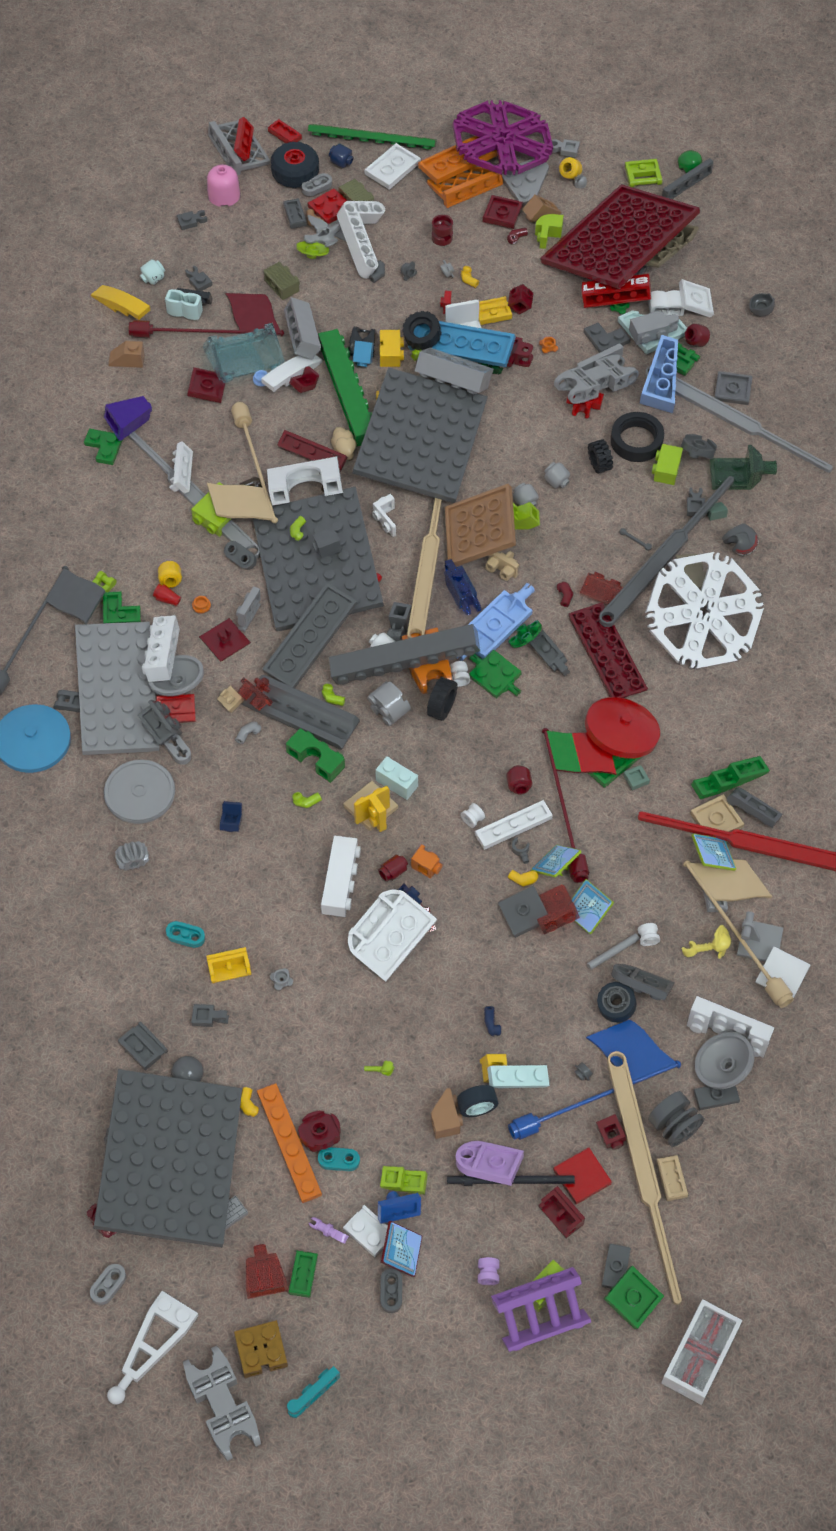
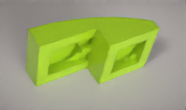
M383 1166L380 1187L393 1191L425 1195L428 1174L426 1171L405 1170L404 1167Z

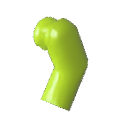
M299 516L290 526V535L296 541H299L304 536L300 529L306 523V520L302 516Z
M324 684L322 695L326 702L344 706L345 697L335 695L331 684Z
M300 792L292 795L293 803L303 808H310L322 801L318 792L310 797H304Z

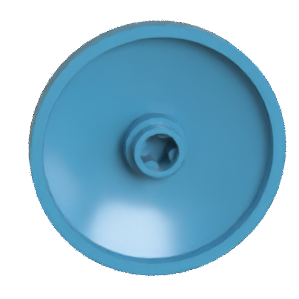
M38 704L25 705L12 710L0 721V760L13 770L25 773L47 770L56 765L69 749L71 742L69 725L63 715L51 707Z

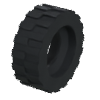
M417 311L409 315L405 323H403L402 332L404 338L412 349L420 351L432 348L437 344L442 335L438 319L428 311ZM427 324L430 327V333L425 337H416L414 335L415 327Z
M444 677L438 679L428 701V716L441 721L447 718L457 694V682Z

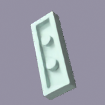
M547 1065L489 1066L487 1068L489 1085L494 1088H544L550 1086Z

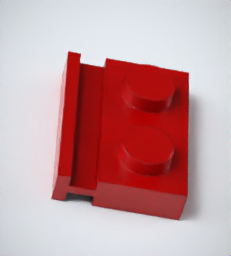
M194 694L156 696L157 701L161 704H166L171 712L169 714L172 719L176 718L179 723L196 722Z

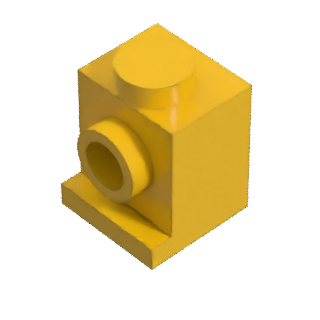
M486 1054L480 1059L484 1083H489L487 1070L489 1066H507L506 1054Z

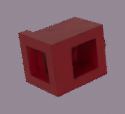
M616 1114L596 1122L597 1129L607 1149L611 1147L612 1150H616L624 1145L623 1142L626 1141V1136ZM611 1132L616 1134L613 1138H610L608 1135Z

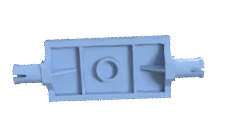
M526 583L518 592L512 594L504 590L468 624H474L478 631L481 652L475 654L482 659L487 657L493 650H496L532 615V609L525 604V600L535 591L532 585L528 588L529 583ZM463 655L459 660L463 661L467 656Z

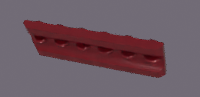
M602 602L568 614L609 697L626 698L648 690L615 625L605 627L600 624L599 616L605 609ZM609 615L602 617L606 622L612 621Z

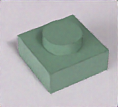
M641 765L627 770L623 774L632 791L648 785L650 782Z

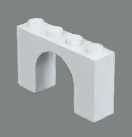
M337 457L267 469L272 506L289 503L290 489L299 483L307 481L322 483L325 496L343 493Z

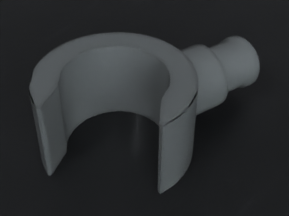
M516 837L512 841V852L520 856L523 863L527 864L529 863L527 853L530 844L528 842L524 849H518L515 846L518 842V837Z

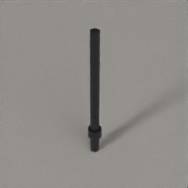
M465 1174L464 1176H447V1184H464V1186H473V1184H501ZM575 1175L515 1176L512 1184H575Z

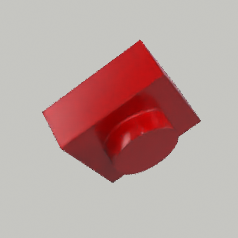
M445 290L444 297H441L440 307L443 308V314H445V306L451 304L452 291Z

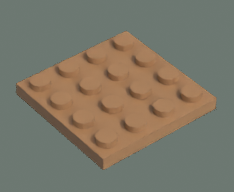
M509 483L445 507L448 565L451 568L516 546L512 487Z

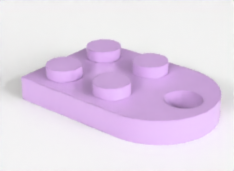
M471 1141L458 1148L456 1152V1166L460 1172L467 1176L511 1186L524 1157V1151L482 1141ZM469 1155V1156H471V1157H470V1158H464V1157H462V1156Z

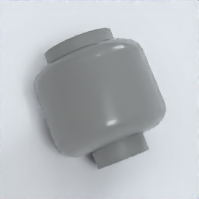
M560 462L551 463L544 471L545 480L555 489L559 487L564 488L570 482L568 480L570 472Z
M522 483L513 490V499L518 506L531 502L535 507L537 506L536 502L539 499V495L531 484Z

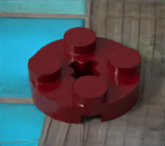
M319 1110L307 1114L302 1119L298 1132L301 1142L310 1151L317 1152L327 1149L340 1141L341 1127L338 1118L334 1114H326L324 1111ZM317 1128H320L321 1130L325 1129L321 1133H316Z

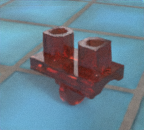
M245 677L241 679L240 682L243 685L237 693L245 700L254 693L256 696L250 704L258 711L266 704L270 706L273 703L263 693V691L269 693L271 690L268 687L269 680L264 677L261 680L255 678L254 683H256V687Z

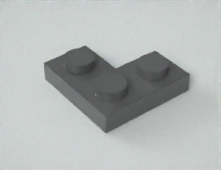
M599 322L584 328V334L599 353L617 344L624 346L630 343L629 336L622 328L608 334Z

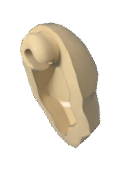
M336 427L331 439L333 450L348 457L347 460H351L354 457L353 452L356 448L353 434L342 427Z

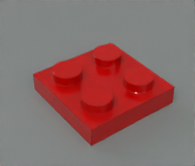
M333 188L308 202V208L314 210V214L329 225L338 220L337 213L347 200Z

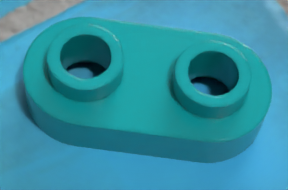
M179 921L171 922L166 927V935L171 942L192 948H198L205 942V933L200 927ZM176 931L180 932L177 936L173 935ZM193 937H198V938H199V939L196 940V941H193V940H192Z
M329 1147L319 1152L318 1163L325 1170L354 1171L360 1164V1156L353 1149ZM326 1155L332 1156L330 1160H326L324 1157ZM351 1156L353 1160L347 1161L346 1157Z

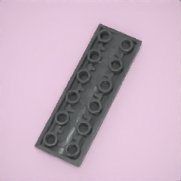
M266 675L259 677L242 703L243 706L296 730L301 728L304 731H309L316 739L341 750L360 722L357 716Z

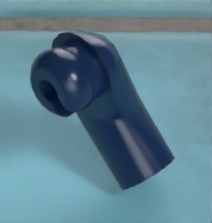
M486 1006L484 1008V1022L487 1031L493 1037L494 1035L500 1036L501 1025H495V1008L493 1006Z

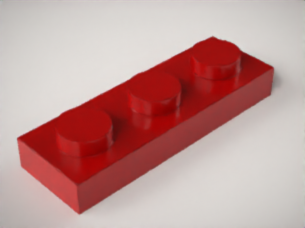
M245 117L239 119L234 146L235 153L243 161L249 159L254 127Z

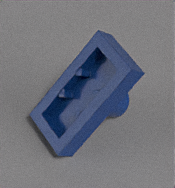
M392 1191L387 1194V1200L378 1201V1221L380 1224L421 1215V1197L418 1193L400 1197L396 1191Z

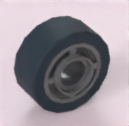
M615 981L606 984L601 988L597 997L600 1013L610 1022H624L631 1018L636 1011L637 1002L634 991L629 986ZM615 999L622 1000L621 1004L617 1006L613 1005L612 1002Z

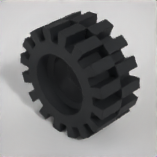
M601 439L589 443L587 447L590 456L589 460H591V465H593L595 472L599 474L612 470L613 457L607 442Z

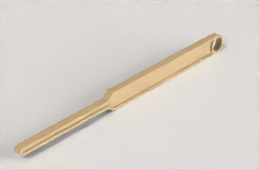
M437 498L434 501L429 534L423 538L407 632L408 639L413 638L410 635L415 632L420 633L421 636L425 635L440 538L436 534L442 500Z
M615 1051L608 1056L607 1065L641 1201L649 1207L672 1301L675 1305H679L682 1298L658 1208L661 1193L627 1060L623 1053ZM611 1057H620L623 1060V1065L619 1067L612 1065L610 1062Z

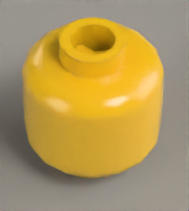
M565 158L560 163L559 172L564 178L574 180L575 177L582 173V164L575 158Z
M166 561L160 564L158 567V580L160 584H165L169 588L180 584L182 572L178 563Z

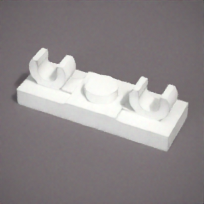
M181 441L177 443V450L173 452L175 458L172 461L175 463L174 477L170 479L173 485L169 486V488L173 492L180 489L185 494L190 491L193 451Z

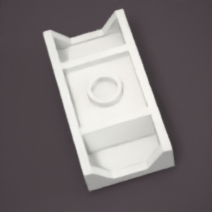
M698 996L691 1008L687 1026L696 1033L702 1032L706 1034L708 1027H710L718 1034L726 1032L741 1034L751 1043L755 1057H764L774 1027Z

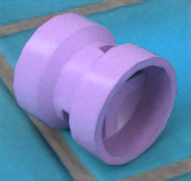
M490 1257L480 1258L478 1260V1268L480 1269L478 1283L482 1285L498 1284L499 1275L497 1270L499 1269V1260Z

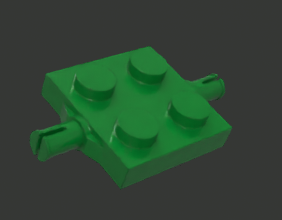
M493 650L483 659L479 658L476 654L470 656L469 660L476 664V667L469 673L470 678L497 699L508 690L516 697L521 693V690L514 685L515 681L522 675L521 670L498 652Z

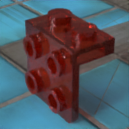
M559 885L539 895L548 913L537 919L544 935L580 918L564 885Z

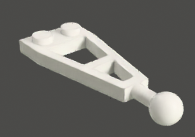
M161 1291L149 1308L123 1366L122 1373L125 1376L118 1386H114L108 1391L107 1398L110 1403L117 1405L124 1401L125 1390L131 1381L138 1382L186 1335L198 1317L197 1312ZM155 1315L179 1329L158 1350L143 1342ZM139 1350L151 1356L137 1371L131 1369Z

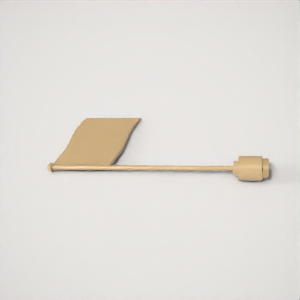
M237 402L232 406L231 413L235 425L238 428H244L262 488L247 485L207 483L216 516L256 518L277 523L278 518L275 517L247 429L252 423V418L248 406L243 402Z
M686 860L683 863L684 867L689 869L768 979L765 991L775 1005L784 1008L791 1004L794 1000L792 997L793 993L782 978L770 977L717 903V901H738L756 897L772 898V895L746 860H733L736 867L735 871L703 866L702 863H691Z

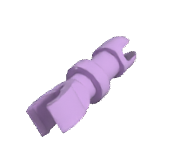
M316 1217L311 1218L316 1221V1224L309 1223L310 1227L323 1232V1235L326 1237L331 1236L344 1244L346 1243L348 1235L334 1229L330 1223L325 1224Z

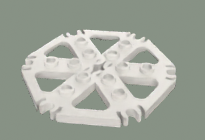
M714 552L670 561L668 563V566L671 568L670 572L664 568L658 572L646 612L653 613L645 617L654 620L653 624L647 625L648 628L656 627V629L649 630V632L677 663H679L680 657H682L680 665H684L685 660H689L691 663L689 668L691 669L695 666V661V669L734 662L740 659L742 656L739 654V649L747 653L749 651L748 648L751 649L763 612V609H756L761 607L763 603L755 601V598L760 597L761 593H752L760 591L759 588L732 558L729 564H726L729 556H726L723 562L720 561V553H716L714 558ZM699 562L708 564L701 591L685 574L684 567L686 565ZM728 572L735 573L746 586V591L742 594L719 598L726 574ZM668 584L685 604L660 608L658 606V599L663 585ZM706 605L709 613H706L703 616V611H701L700 608H703ZM749 612L752 615V621L746 636H740L724 618V616ZM690 623L683 647L677 649L664 635V629ZM708 630L725 648V655L708 659L702 656V649Z

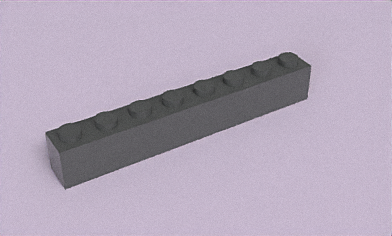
M474 624L331 656L329 657L331 678L336 684L344 685L349 683V681H361L371 676H383L385 673L400 672L406 668H418L428 663L436 664L441 660H454L459 656H471L481 651L478 631Z

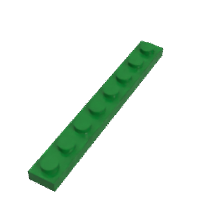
M317 124L308 125V131H311L312 135L321 136L322 133H327L328 137L337 138V135H343L344 139L353 140V137H359L360 141L375 139L376 143L391 141L392 145L407 143L406 146L408 147L423 145L422 148L432 149L437 143V139Z

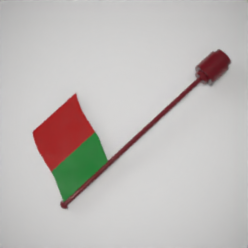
M543 728L542 733L545 736L571 848L576 849L557 771L617 775L612 754L599 748L591 740L587 732L562 733ZM581 853L568 865L570 878L575 883L584 882L589 878L586 856Z

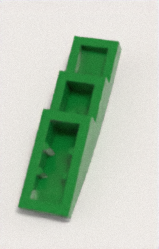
M757 756L730 763L727 768L713 771L708 777L693 780L691 786L701 800L757 779L769 773L770 770L762 757Z

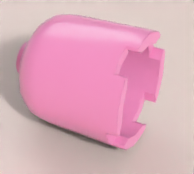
M217 165L208 172L207 191L209 201L219 207L221 205L231 206L240 198L237 173L228 165Z

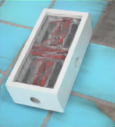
M702 1299L661 1384L702 1405L742 1320Z

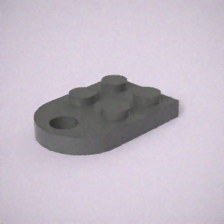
M615 964L611 972L612 977L618 982L631 987L635 992L650 994V997L655 1000H665L675 983L627 964Z

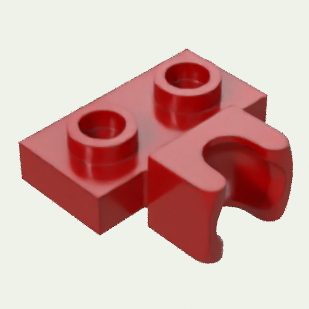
M599 393L597 398L578 404L571 403L567 396L566 403L573 404V416H576L578 412H584L585 418L588 419L591 408L601 409L604 394Z

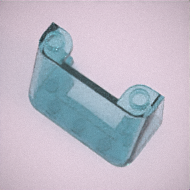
M273 323L265 324V329L258 330L257 328L253 332L223 338V336L218 339L217 336L208 337L203 344V349L220 381L223 380L224 383L229 382L233 378L253 374L259 370L271 369L272 371L285 362Z

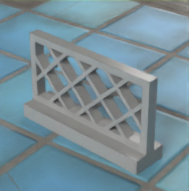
M215 121L209 122V138L225 163L232 167L237 175H240L242 170L270 164V159L254 135L251 147L257 150H250V154L253 157H249L246 160L249 163L242 164V159L234 151L235 144L228 142V139L236 140V136L231 134L232 132L237 134V128L235 127H238L239 121L219 125ZM224 129H225V130H227V131H229V132H228V133H225V132H222L221 130H224ZM257 156L263 158L264 160H257L255 158Z

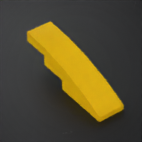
M101 285L91 294V297L114 312L119 311L125 316L132 315L138 320L150 311V305L113 287Z

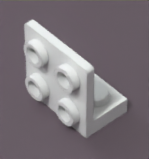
M479 300L446 305L445 322L481 328L479 323Z

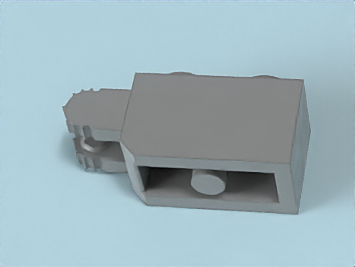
M658 311L630 319L629 332L636 345L658 340L661 338V335L668 337L670 332L678 329L679 316L676 314L665 316L664 313Z

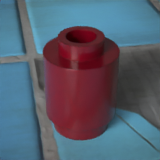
M396 854L381 864V868L378 869L379 875L385 882L393 881L407 871L408 862L402 855Z

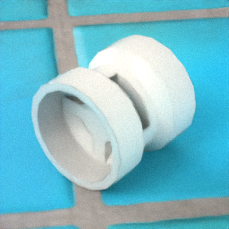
M464 661L452 663L450 665L452 681L457 682L458 687L469 684L470 675L467 673V663Z

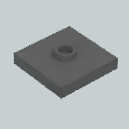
M534 885L498 902L515 938L551 921Z

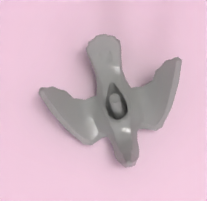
M307 216L310 224L315 227L316 234L305 235V242L309 244L316 242L324 243L325 247H329L338 241L334 235L341 230L340 223L328 227L325 221L315 216Z

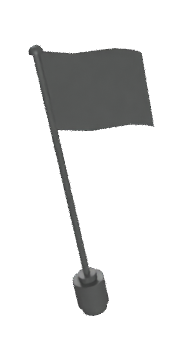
M67 566L62 567V572L5 668L0 670V695H2L10 681L7 673L8 668L46 604L48 603L57 610L80 619L87 625L105 593L101 586L76 576L69 571Z

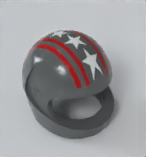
M744 523L734 527L722 537L724 544L737 543L732 551L741 556L751 554L758 545L757 533Z

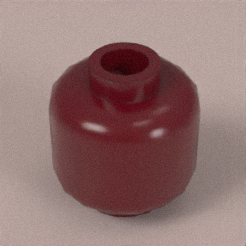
M691 324L685 331V340L691 346L703 347L710 339L708 327L701 324Z
M516 765L508 770L506 778L509 790L518 795L527 793L533 785L530 770L521 765Z

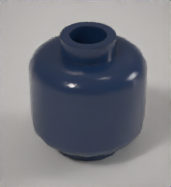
M337 144L336 146L333 145L330 149L329 157L331 163L341 168L352 164L354 157L350 148Z

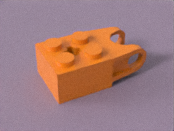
M438 628L425 630V635L439 632ZM412 633L410 636H411V637H418V636H421V634H420V633ZM407 635L402 636V640L408 639ZM447 659L441 660L436 664L428 663L418 668H409L411 676L422 694H427V683L432 679L444 677L452 680L450 664Z

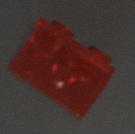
M594 572V574L588 573L580 593L608 605L623 587L620 586L621 582L614 579L610 581L605 580L604 575Z

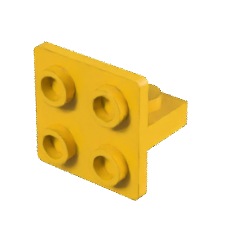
M388 786L377 788L372 794L356 800L354 803V819L356 824L369 819L371 825L377 827L379 832L387 829L386 809L390 807V789Z

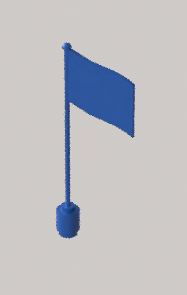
M627 1020L586 1037L607 1058L615 1051L625 1055L633 1085L675 1067H681L680 1061H674L664 1053L649 1035L632 1020ZM611 1057L610 1062L614 1066L619 1067L623 1065V1060L620 1057ZM614 1089L539 1119L536 1115L533 1116L532 1113L512 1120V1123L508 1124L509 1132L514 1140L524 1139L539 1132L540 1122L614 1093Z

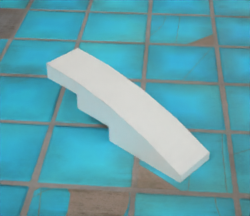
M298 355L270 371L261 378V381L275 392L282 385L287 387L291 377L303 375L305 367L310 366L314 369L323 360L317 355L313 359Z

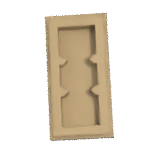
M678 1155L657 1159L656 1162L666 1200L687 1198L688 1192Z

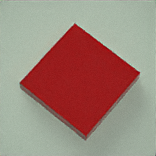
M589 1147L553 1167L556 1175H575V1184H562L575 1205L612 1184L611 1179Z

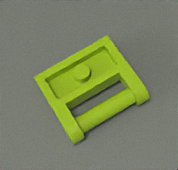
M657 159L625 162L629 187L634 188L637 185L647 184L662 185V176ZM655 176L650 178L634 179L635 177Z

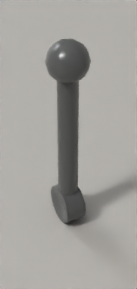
M625 528L620 529L621 535L631 538L642 545L647 551L652 549L651 544H645L629 534Z

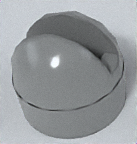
M582 174L575 177L574 186L579 189L585 188L587 185L586 177Z

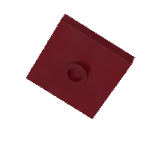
M491 195L482 222L514 229L522 210L523 202Z
M193 367L187 396L221 403L227 374Z

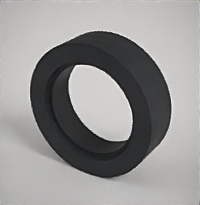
M629 412L620 416L614 422L611 432V446L621 458L631 462H645L655 458L657 450H661L664 441V428L661 422L654 416L644 412ZM642 427L651 432L654 441L646 447H633L622 440L621 434L628 428Z

